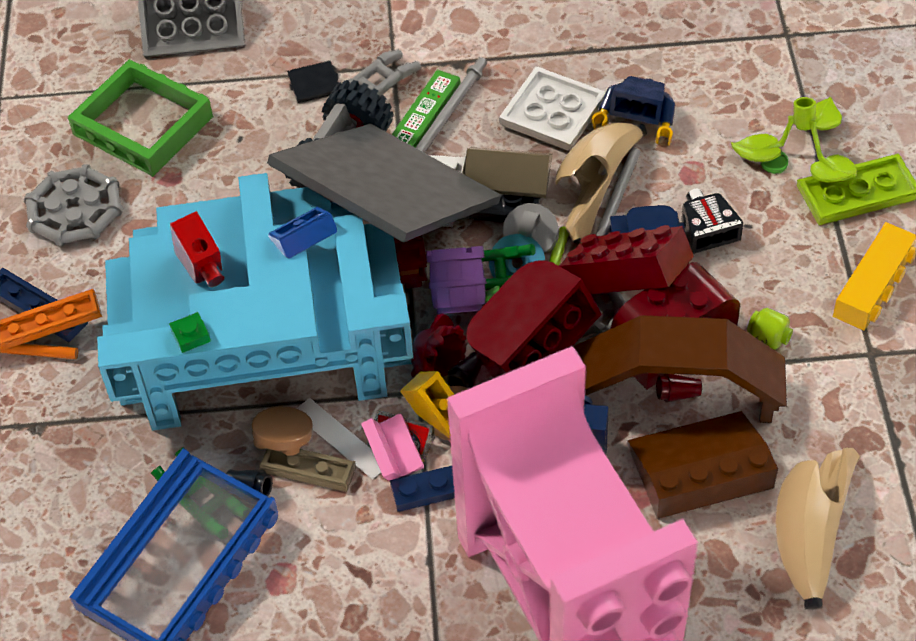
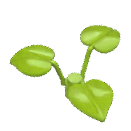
M809 97L797 98L793 105V116H788V124L779 141L776 137L769 134H756L738 142H731L734 151L747 160L754 162L771 161L781 155L779 147L784 146L791 127L795 124L799 130L811 129L819 160L810 166V173L815 179L822 182H839L857 175L856 166L847 157L834 154L825 158L822 155L817 129L829 130L839 126L842 122V115L831 97L818 103Z

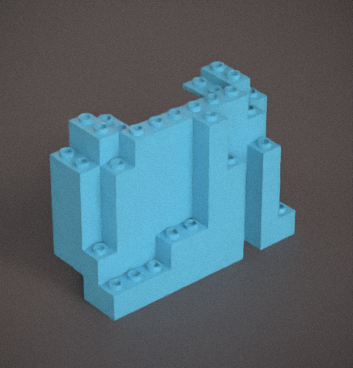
M267 173L238 177L240 196L157 207V227L133 230V237L129 238V257L105 260L108 325H102L103 336L97 337L98 367L110 402L120 401L121 406L143 403L152 431L182 426L181 415L174 395L176 392L350 367L354 368L358 401L388 397L384 368L412 364L411 359H413L406 296L400 280L394 237L372 224H363L362 218L334 202L330 203L329 199L308 187L271 192ZM315 207H320L330 212L337 227V232L291 258H286L268 236L269 232ZM195 211L200 215L220 251L221 272L225 278L216 287H209L206 281L195 283L174 251L170 223ZM198 312L210 335L211 342L182 353L171 332L169 323Z

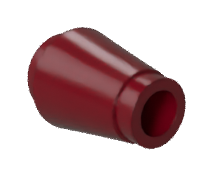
M664 374V376L657 377V398L664 400L666 403L700 397L702 394L701 379L675 374Z

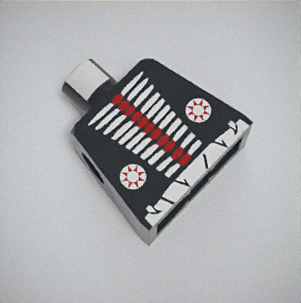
M698 188L692 189L687 193L686 199L688 201L683 203L681 220L684 222L685 235L693 254L741 241L743 221L721 194L714 193L704 196Z

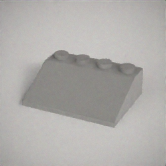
M138 0L144 58L245 46L242 0Z

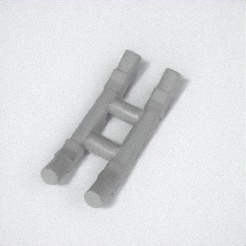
M399 49L387 51L380 54L374 62L355 77L350 78L349 82L351 84L353 80H357L359 85H362L363 82L369 84L368 88L371 90L373 88L377 89V94L381 96L401 79L403 80L407 76L412 75V73L420 71L421 64L418 61L405 63L395 69L396 71L394 72L387 65L401 59L403 54ZM376 72L386 78L377 86L368 81Z

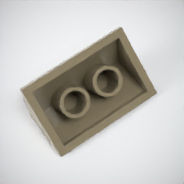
M470 147L467 148L465 175L499 194L546 198L552 154Z

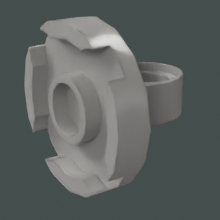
M527 203L517 206L508 214L504 221L503 235L505 237L511 234H521L533 238L539 243L544 254L553 250L558 241L559 227L556 217L548 208L540 204Z

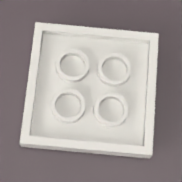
M536 66L499 116V125L570 151L591 122L592 116L599 110L605 91Z

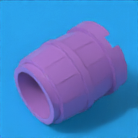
M483 246L426 251L427 263L430 262L429 288H431L433 307L437 308V314L479 311L483 307L486 297L485 284H487L482 258H484Z

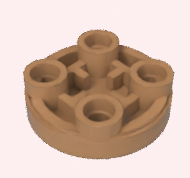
M280 406L265 409L258 413L252 421L253 444L259 449L267 448L282 451L283 454L288 456L296 455L300 452V447L305 445L312 437V420L305 412L293 407Z

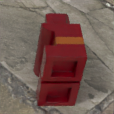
M422 235L406 242H402L394 237L401 283L405 284L407 289L421 287L422 281H428L427 261Z

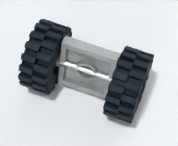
M344 80L343 83L340 82L336 85L322 108L324 114L322 117L325 121L315 134L313 140L312 138H306L305 141H300L298 145L370 123L386 132L393 121L394 114L390 111L392 107L390 103H385L386 97L384 95L379 96L377 94V89H369V84L363 82L362 85H359L357 80H353L350 84L349 80ZM285 175L286 178L291 179L289 183L292 187H306L301 183L295 181L294 179L290 178L289 176Z

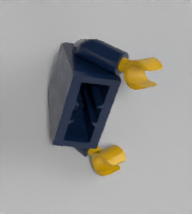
M628 76L621 83L612 85L606 90L599 106L601 111L596 112L592 116L593 129L596 128L598 123H602V126L608 125V114L659 125L660 123L662 126L657 130L656 143H659L661 136H665L668 138L667 146H669L673 136L670 126L673 125L675 101L669 93L664 92V83L654 81L651 78L643 79Z

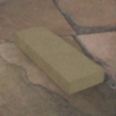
M266 449L259 467L260 470H265L270 475L347 492L356 470V461L300 449L298 454L292 456L285 455L282 451Z

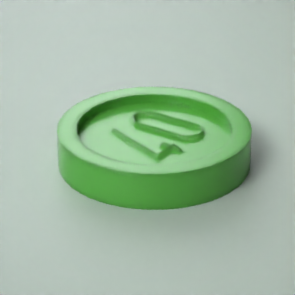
M781 151V155L778 158L761 162V166L769 173H781L788 167L789 160L787 155Z

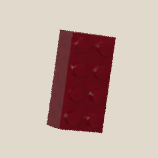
M664 225L653 230L639 228L628 233L614 231L602 236H597L596 234L587 235L580 240L581 243L574 250L567 254V257L559 266L581 278L590 294L669 287L694 258L683 227Z

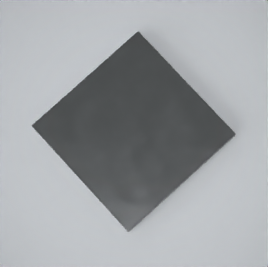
M371 123L269 154L267 161L269 166L402 242L499 204L501 194Z

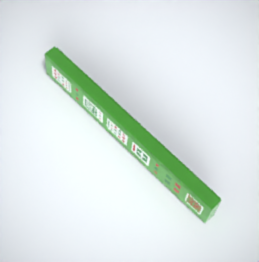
M436 70L392 135L416 147L460 85V77Z

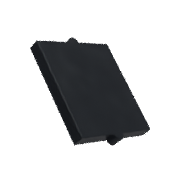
M331 60L287 71L291 83L289 85L290 90L294 91L297 103L330 96L333 89L339 83L338 73H335Z

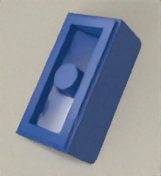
M315 207L269 232L268 236L286 258H291L335 234L337 227L330 212L320 207Z

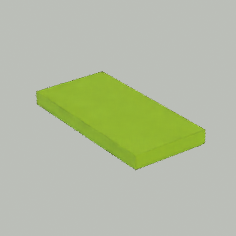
M899 153L855 164L857 175L844 181L822 182L813 176L798 179L797 188L818 226L916 200V181Z

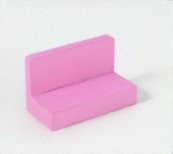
M397 414L380 424L372 418L361 423L383 478L390 481L409 476L424 468L423 461L403 415Z

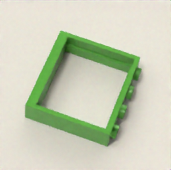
M129 59L68 116V120L74 136L154 177L213 118L210 99L204 94H199L187 88L184 84H178L168 79L164 74H158L148 69L145 65L138 64ZM134 82L189 109L150 149L94 121Z

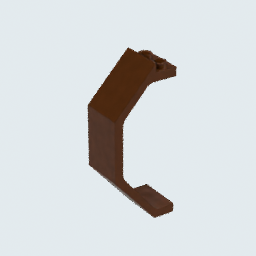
M640 315L573 346L585 365V396L642 373L706 375L725 377L757 396L759 403H762L759 423H772L774 411L779 412V407H787L785 357L728 319Z

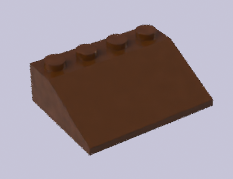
M742 411L627 440V445L657 519L766 491L775 487L778 473L776 462L767 443Z

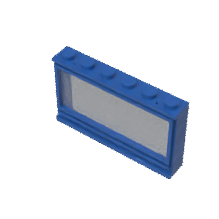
M182 449L69 598L77 611L127 641H186L193 631H197L202 626L206 618L205 614L212 604L216 605L221 600L224 588L230 579H235L239 575L243 561L248 554H253L257 550L261 536L266 529H271L275 525L279 513L276 501L273 497H267L196 458L189 451Z

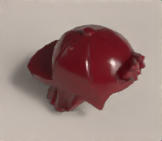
M443 313L437 315L430 328L422 330L416 335L412 343L413 359H411L413 369L411 376L413 378L420 372L438 371L442 377L448 376V370L465 359L466 346L468 344L465 342L467 337L463 335L464 330L460 329L459 325L454 326L449 316Z

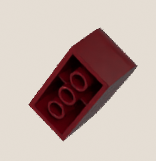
M533 261L519 268L475 314L467 327L466 336L468 343L494 379L572 347L602 313L581 278L550 261Z
M690 262L669 287L645 289L629 299L616 313L611 329L640 315L728 319L738 326L740 302L701 264ZM642 373L634 376V378L648 390L656 385L657 377L664 376V374Z

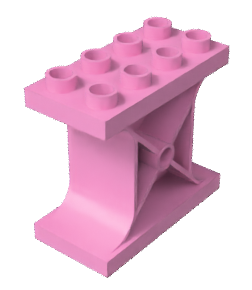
M573 346L447 398L458 539L468 557L487 549L489 550L538 640L684 641L698 542L683 519L657 531H653L588 425L584 415L585 365Z

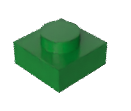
M198 312L169 323L171 332L182 353L211 342L210 335Z

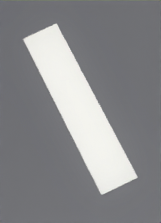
M308 398L296 408L305 412L311 418L313 430L348 460L356 461V466L372 480L381 473L372 449L311 398Z

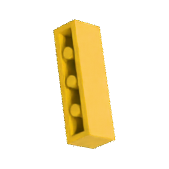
M885 222L837 297L832 317L865 331L870 321L875 323L882 310L881 303L883 301L887 303L892 296L894 282H901L906 272V267L904 266L907 262L912 264L916 257V247H914L916 234Z

